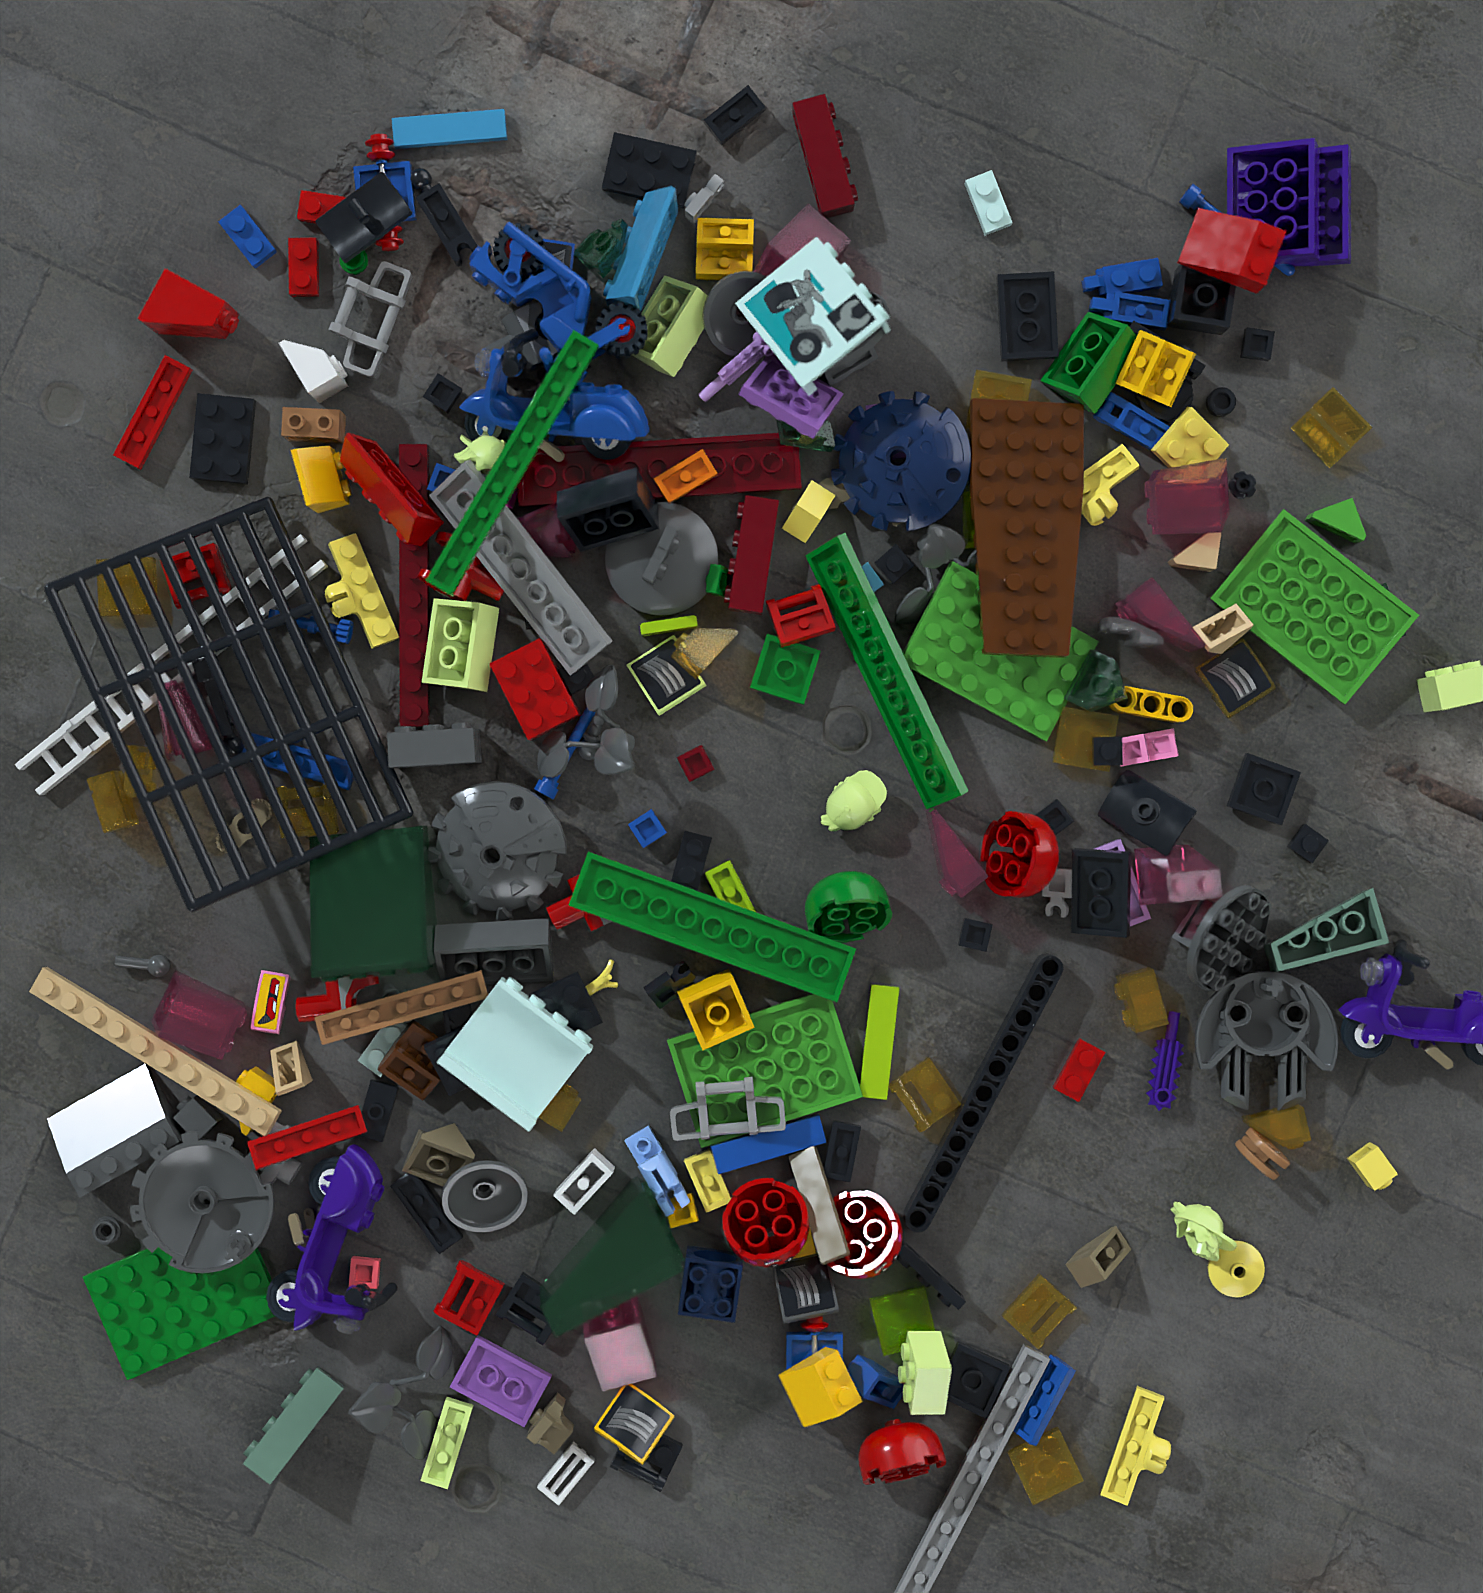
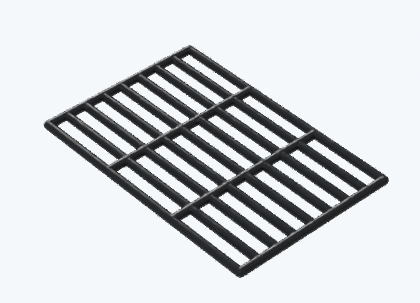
M271 497L254 501L45 584L44 592L188 911L195 912L413 816V809L395 769L389 768L386 749ZM263 510L267 513L307 602L290 609L249 516ZM235 521L240 523L280 614L265 620L222 528ZM210 531L215 538L253 625L238 631L195 537ZM185 542L226 636L211 642L168 548ZM155 553L158 554L199 645V647L184 653L179 646L141 561L142 558ZM129 563L172 658L157 664L153 660L113 571ZM103 575L144 666L143 670L130 675L127 674L86 580ZM74 585L117 679L101 687L58 594L59 591ZM310 613L313 615L353 704L352 707L338 713L296 622V619ZM284 624L327 716L312 724L307 717L269 630ZM257 635L261 640L300 729L286 735L282 732L242 641ZM230 646L235 653L273 738L272 741L257 746L215 654V652ZM203 657L246 749L245 752L231 758L188 666V663ZM176 668L219 763L202 769L161 677V674ZM150 680L192 773L177 781L173 777L133 688L134 685ZM120 691L124 694L164 783V786L147 792L105 698ZM356 717H359L400 810L384 816L342 724ZM332 728L373 819V822L359 828L353 819L316 734ZM304 739L347 833L331 839L289 747V745ZM275 751L280 753L320 842V845L306 851L303 850L262 758ZM249 762L252 763L293 854L292 857L278 863L235 768ZM223 773L266 865L265 869L251 875L208 782L209 779ZM195 785L198 786L239 880L226 886H222L180 792ZM166 797H170L212 890V892L196 899L153 805L154 802Z

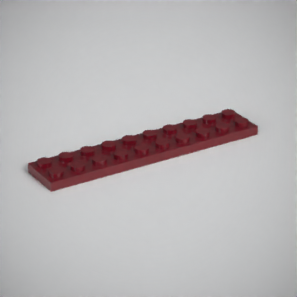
M798 431L631 442V445L623 455L610 460L596 458L588 452L584 445L557 447L565 455L564 459L558 462L539 448L517 486L519 507L557 505V491L637 468L655 499H661L665 497L655 483L654 478L703 449L718 474L682 497L801 490Z

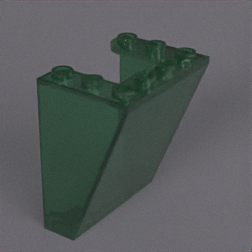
M427 826L381 830L310 861L312 978L320 977L321 982H330L348 975L350 979L366 978L367 972L378 971V976L396 975V969L407 968V973L410 974L425 972V970L433 967V963L436 962L434 938L437 919L432 868L428 858L429 838ZM335 834L329 836L331 839H334L343 834ZM317 836L309 837V849L320 845Z
M638 1177L633 1178L539 1287L541 1309L555 1337L684 1271L680 1263L685 1261V1258L646 1181L640 1183Z

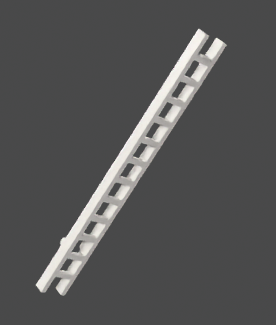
M301 534L292 541L295 550H298L308 542ZM283 549L269 559L272 569L283 562L294 575ZM323 560L318 561L306 571L309 581L328 567ZM260 568L245 578L249 588L260 579L267 586ZM297 580L282 590L286 600L300 590ZM236 586L222 597L226 607L238 597L242 600ZM272 598L259 609L263 618L269 614L270 609L275 610L277 608L274 599ZM213 605L199 615L202 625L217 615ZM249 617L238 627L236 625L235 627L238 631L253 625ZM189 624L175 635L179 646L193 634ZM165 643L151 655L155 664H157L170 652ZM225 649L215 652L216 656H218ZM142 662L127 674L130 675L143 670ZM193 662L188 663V666L192 674L194 675L195 672L192 666ZM167 673L161 674L169 694L183 684L180 674L172 680ZM139 684L133 686L137 696L143 702L141 705L145 713L159 703L156 693L149 697ZM117 692L105 698L109 706L121 719L117 725L122 733L136 721L132 712L127 715L114 697L120 693ZM94 701L73 718L67 720L57 731L15 764L19 770H24L42 756L53 769L55 774L35 789L39 795H45L111 742L108 732H105L92 716L98 711ZM84 721L89 724L99 737L85 749L80 746L70 733ZM64 738L77 756L64 767H61L49 752V749Z

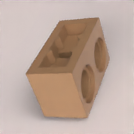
M283 407L281 436L288 441L343 444L346 415L341 410Z

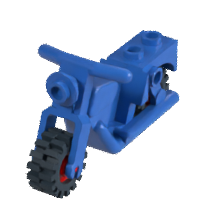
M508 222L504 229L498 232L499 237H495L493 251L490 243L486 241L482 247L478 246L471 254L469 265L473 272L472 277L485 287L488 284L496 290L494 294L506 304L512 302L517 307H521L533 299L538 300L542 304L544 314L543 320L540 322V329L557 352L560 353L573 330L583 336L585 335L591 305L589 284L545 250L542 236H539L535 228L532 230L528 224H525L524 227L521 226V223H515L516 226H514L511 222ZM493 253L498 268L504 272L503 275L491 263ZM538 269H539V270L542 269L543 272H541V273H539V274L537 275V270H538ZM623 302L618 303V306L611 304L608 310L604 309L601 312V316L597 319L596 333L587 337L599 344V348L592 360L604 353L609 356L615 355V358L618 359L621 356H625V359H627L632 354L637 355L639 350L644 348L648 337L645 316H642L641 311L638 308L634 309L633 305L629 303L628 306H625ZM544 347L540 349L539 355L545 366L544 372L547 375L555 360L550 350ZM586 370L578 383L583 382L588 374Z

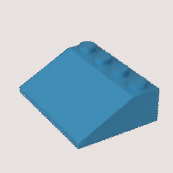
M669 186L646 192L643 201H637L633 216L636 217L633 227L628 226L623 239V243H626L623 254H617L613 265L616 273L613 280L608 279L604 288L603 296H606L607 306L611 304L618 306V303L623 302L625 306H628L629 303L633 305L634 309L638 308L642 311L678 215L676 188Z

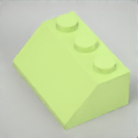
M664 275L641 313L642 316H645L648 329L645 346L639 350L637 355L632 354V356L659 372L675 377L704 329L703 308L708 295L697 286Z
M434 598L422 683L487 692L499 608L477 602Z

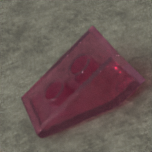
M1153 577L1140 583L1115 603L1119 608L1116 612L1121 619L1143 625L1160 635V639L1183 650L1192 652L1206 645Z
M930 808L926 811L938 873L943 878L939 883L949 895L953 896L955 894L962 898L989 876L935 808Z

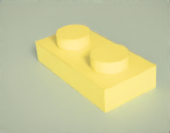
M709 1148L684 1159L706 1213L728 1204L731 1196L722 1175L717 1173L711 1149Z

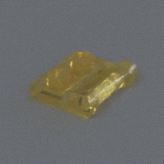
M127 745L147 792L157 789L155 783L152 782V774L156 766L146 746ZM125 772L124 792L128 797H136Z
M323 783V786L308 787L312 798L323 797L324 805H316L328 834L338 833L336 807L325 783ZM286 786L276 787L297 836L316 835L304 807L288 808V800L300 799L296 789H287ZM279 825L281 838H285L283 831Z
M929 1056L890 1082L888 1086L892 1093L895 1092L916 1122L914 1126L919 1133L925 1131L933 1123L961 1105ZM911 1081L931 1109L932 1112L927 1116H924L905 1088L908 1082Z
M1039 1273L1001 1315L1037 1349H1040L1045 1344V1338L1068 1313L1072 1314L1077 1307ZM1057 1301L1060 1306L1035 1333L1030 1329Z

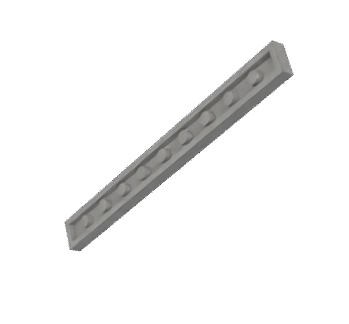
M1023 1344L1002 1384L987 1419L985 1418L894 1593H929L1050 1361L1049 1356Z

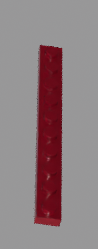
M399 444V470L429 504V491L427 490L429 484V445ZM399 539L400 727H423V725H430L429 684L422 683L429 635V586L418 578L420 569L429 570V539L422 546L407 545Z

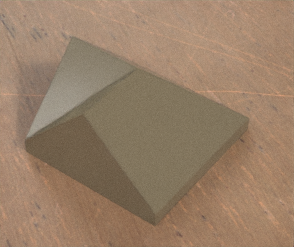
M455 1123L430 1132L419 1129L402 1171L444 1187L448 1178L455 1171L472 1163L475 1154Z

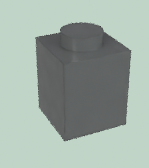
M198 1095L194 1098L187 1096L176 1107L179 1112L173 1117L186 1132L198 1131L199 1140L204 1138L224 1118L208 1101Z

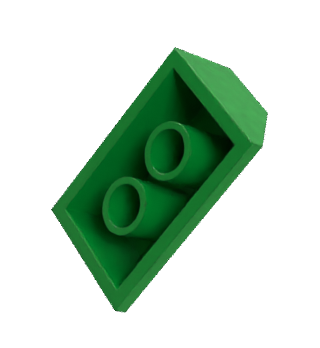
M1088 311L1060 351L1059 357L1053 361L1040 381L1068 402L1084 405V410L1096 414L1116 385L1118 376L1137 336L1128 325Z

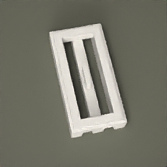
M573 1441L540 1481L537 1488L557 1505H560L594 1463L595 1458L591 1455L588 1456L586 1451L577 1447V1444ZM572 1453L576 1454L552 1486L547 1488L546 1485ZM582 1459L585 1463L557 1496L554 1492Z

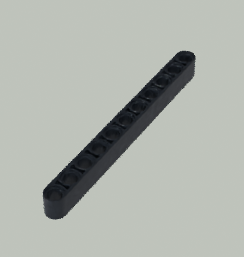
M1049 953L1038 956L904 1209V1220L911 1231L919 1233L927 1230L1063 973V963L1058 957ZM1047 960H1053L1056 966L1055 970L1051 974H1044L1042 971L1043 963ZM1034 985L1042 987V995L1038 999H1031L1029 997V990ZM1021 1010H1027L1029 1013V1019L1024 1024H1018L1015 1018L1016 1014ZM1008 1035H1013L1016 1038V1044L1011 1049H1005L1002 1046L1003 1039ZM995 1060H1000L1003 1063V1068L998 1074L989 1072V1066ZM982 1085L989 1086L990 1093L986 1098L979 1099L976 1097L978 1087ZM970 1110L977 1113L976 1120L970 1124L964 1123L962 1119L964 1113ZM962 1136L964 1142L961 1147L954 1149L949 1146L952 1137ZM941 1161H948L951 1166L948 1172L941 1174L936 1171L937 1164ZM928 1186H934L937 1188V1194L933 1198H925L923 1196L924 1189ZM915 1211L924 1213V1219L919 1223H913L909 1220L910 1215Z

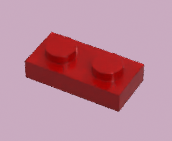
M301 190L297 219L302 222L316 224V219L346 197Z
M316 237L288 238L289 295L291 297H319V240Z
M1079 1038L1053 1088L1079 1102L1106 1052Z

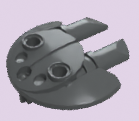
M1257 971L1228 981L1221 990L1216 991L1209 998L1197 1022L1195 1053L1200 1069H1212L1221 1061V1098L1245 1110H1249V1074L1253 1054L1258 1056H1265V1054L1275 1056V1061L1278 1062L1277 1111H1281L1306 1100V1063L1309 1060L1322 1071H1333L1338 1053V1032L1330 1008L1311 986L1296 977L1284 973ZM1239 1005L1242 1011L1239 1018L1232 1020L1230 1011L1232 1007ZM1296 1006L1298 1014L1295 1019L1289 1020L1287 1018V1011L1290 1007Z

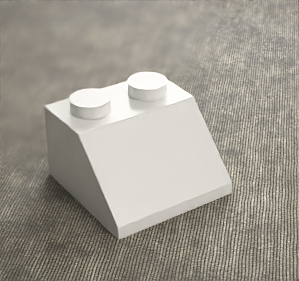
M286 340L279 342L307 392L319 403L348 387L344 379L348 374L334 355L329 357L323 350Z

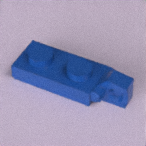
M1158 258L1105 266L1101 269H1096V275L1084 277V280L1081 281L1083 293L1098 290L1099 296L1105 295V297L1107 293L1122 292L1129 294L1158 289L1163 286Z
M1122 292L1107 293L1106 299L1092 297L1089 304V312L1101 314L1103 317L1126 325H1130L1135 321L1145 328L1165 331L1168 324L1171 300Z

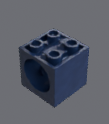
M687 1245L678 1315L735 1323L743 1260L731 1251Z

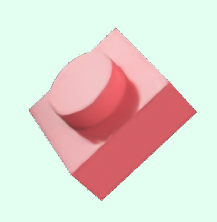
M353 1256L350 1263L348 1287L364 1283L370 1289H377L379 1287L381 1258Z

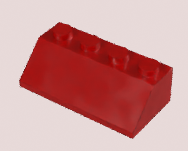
M348 433L345 436L340 462L346 468L345 474L347 477L362 487L363 496L369 502L375 503L380 509L379 515L387 523L393 524L398 530L396 535L402 542L407 545L422 546L444 522L376 441L352 433Z

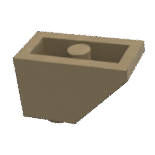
M1114 1226L1078 1249L1066 1263V1266L1082 1288L1106 1280L1131 1251V1248L1117 1226Z

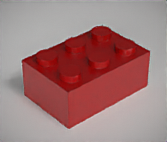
M541 638L490 663L528 740L532 741L581 716L552 656Z

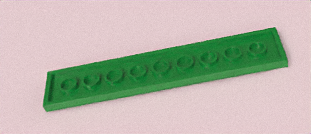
M846 533L836 536L807 554V561L818 584L822 588L829 607L926 810L969 791Z
M591 852L587 853L568 905L834 1002H838L856 948Z

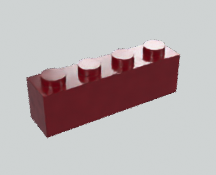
M825 94L792 102V115L820 219L823 220L853 212L855 202L858 201L855 184H849L847 174H851L847 156L842 158L840 147H843V139L840 129L835 130L832 121L836 119L833 103L827 102Z
M745 495V502H739L736 519H742L741 528L734 531L732 547L738 548L736 558H730L728 575H733L732 586H726L724 603H729L728 608L731 611L762 615L779 500Z

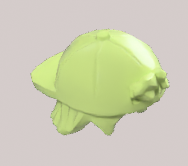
M461 434L460 439L468 447L459 453H455L454 457L461 464L471 460L476 469L481 474L487 476L505 447L506 442L494 436L485 435L471 441Z
M868 770L858 771L854 775L846 777L844 782H839L838 786L834 787V791L828 797L826 814L821 816V824L829 826L828 829L830 831H837L841 829L854 830L864 825L867 821H873V816L881 812L880 806L886 800L887 790L884 783L878 776Z
M1176 1201L1173 1203L1174 1207L1170 1210L1175 1214L1174 1221L1177 1225L1176 1237L1181 1238L1185 1235L1188 1246L1192 1249L1193 1254L1217 1262L1220 1259L1219 1248L1225 1251H1233L1237 1247V1243L1223 1234V1221L1219 1214L1213 1211L1210 1206L1200 1204L1184 1206Z

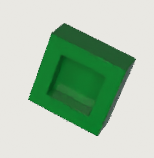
M710 564L709 574L705 579L707 584L705 592L714 596L725 597V590L729 580V569L722 565Z

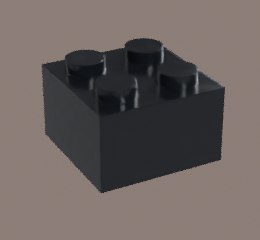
M1180 264L1174 271L1167 327L1216 335L1224 334L1230 328L1236 286Z

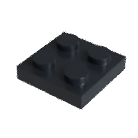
M1245 753L1226 806L1271 823L1282 825L1301 772Z
M957 1341L949 1359L951 1376L947 1401L987 1419L1010 1366L1001 1360Z

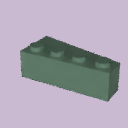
M1371 888L1360 892L1265 944L1264 950L1270 971L1279 972L1388 944V936L1374 889Z
M319 1366L314 1371L310 1368L299 1381L303 1385L296 1395L290 1392L280 1405L284 1411L278 1418L274 1416L270 1418L262 1429L266 1434L258 1443L256 1440H253L243 1453L247 1457L243 1464L268 1484L273 1482L345 1387Z

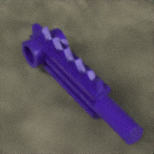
M1169 1011L1165 1039L1156 1040L1157 1046L1153 1048L1158 1056L1151 1059L1156 1067L1149 1070L1154 1078L1147 1081L1152 1087L1151 1090L1146 1092L1150 1098L1148 1105H1155L1158 1111L1163 1107L1171 1109V1102L1177 1099L1171 1092L1178 1088L1173 1080L1180 1077L1175 1071L1176 1068L1182 1065L1177 1060V1057L1184 1054L1181 1051L1184 1045L1180 1044V1041H1176L1180 1013Z

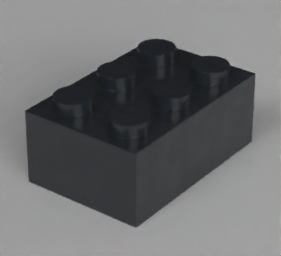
M637 468L557 491V518L580 552L659 529L658 502Z

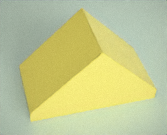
M811 480L782 529L806 543L835 495Z

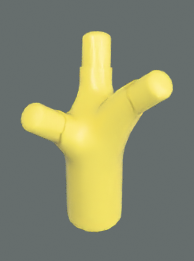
M609 960L607 967L599 977L586 986L590 996L603 988L618 987V982L610 981L612 979L610 972L614 964L613 960Z

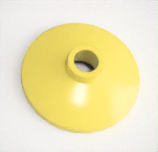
M1234 1240L1237 1243V1247L1233 1251H1225L1219 1248L1220 1259L1217 1262L1209 1260L1208 1275L1214 1287L1222 1294L1230 1297H1244L1254 1292L1260 1286L1264 1277L1265 1266L1263 1258L1256 1248L1244 1241ZM1237 1267H1243V1273L1236 1276L1234 1270Z

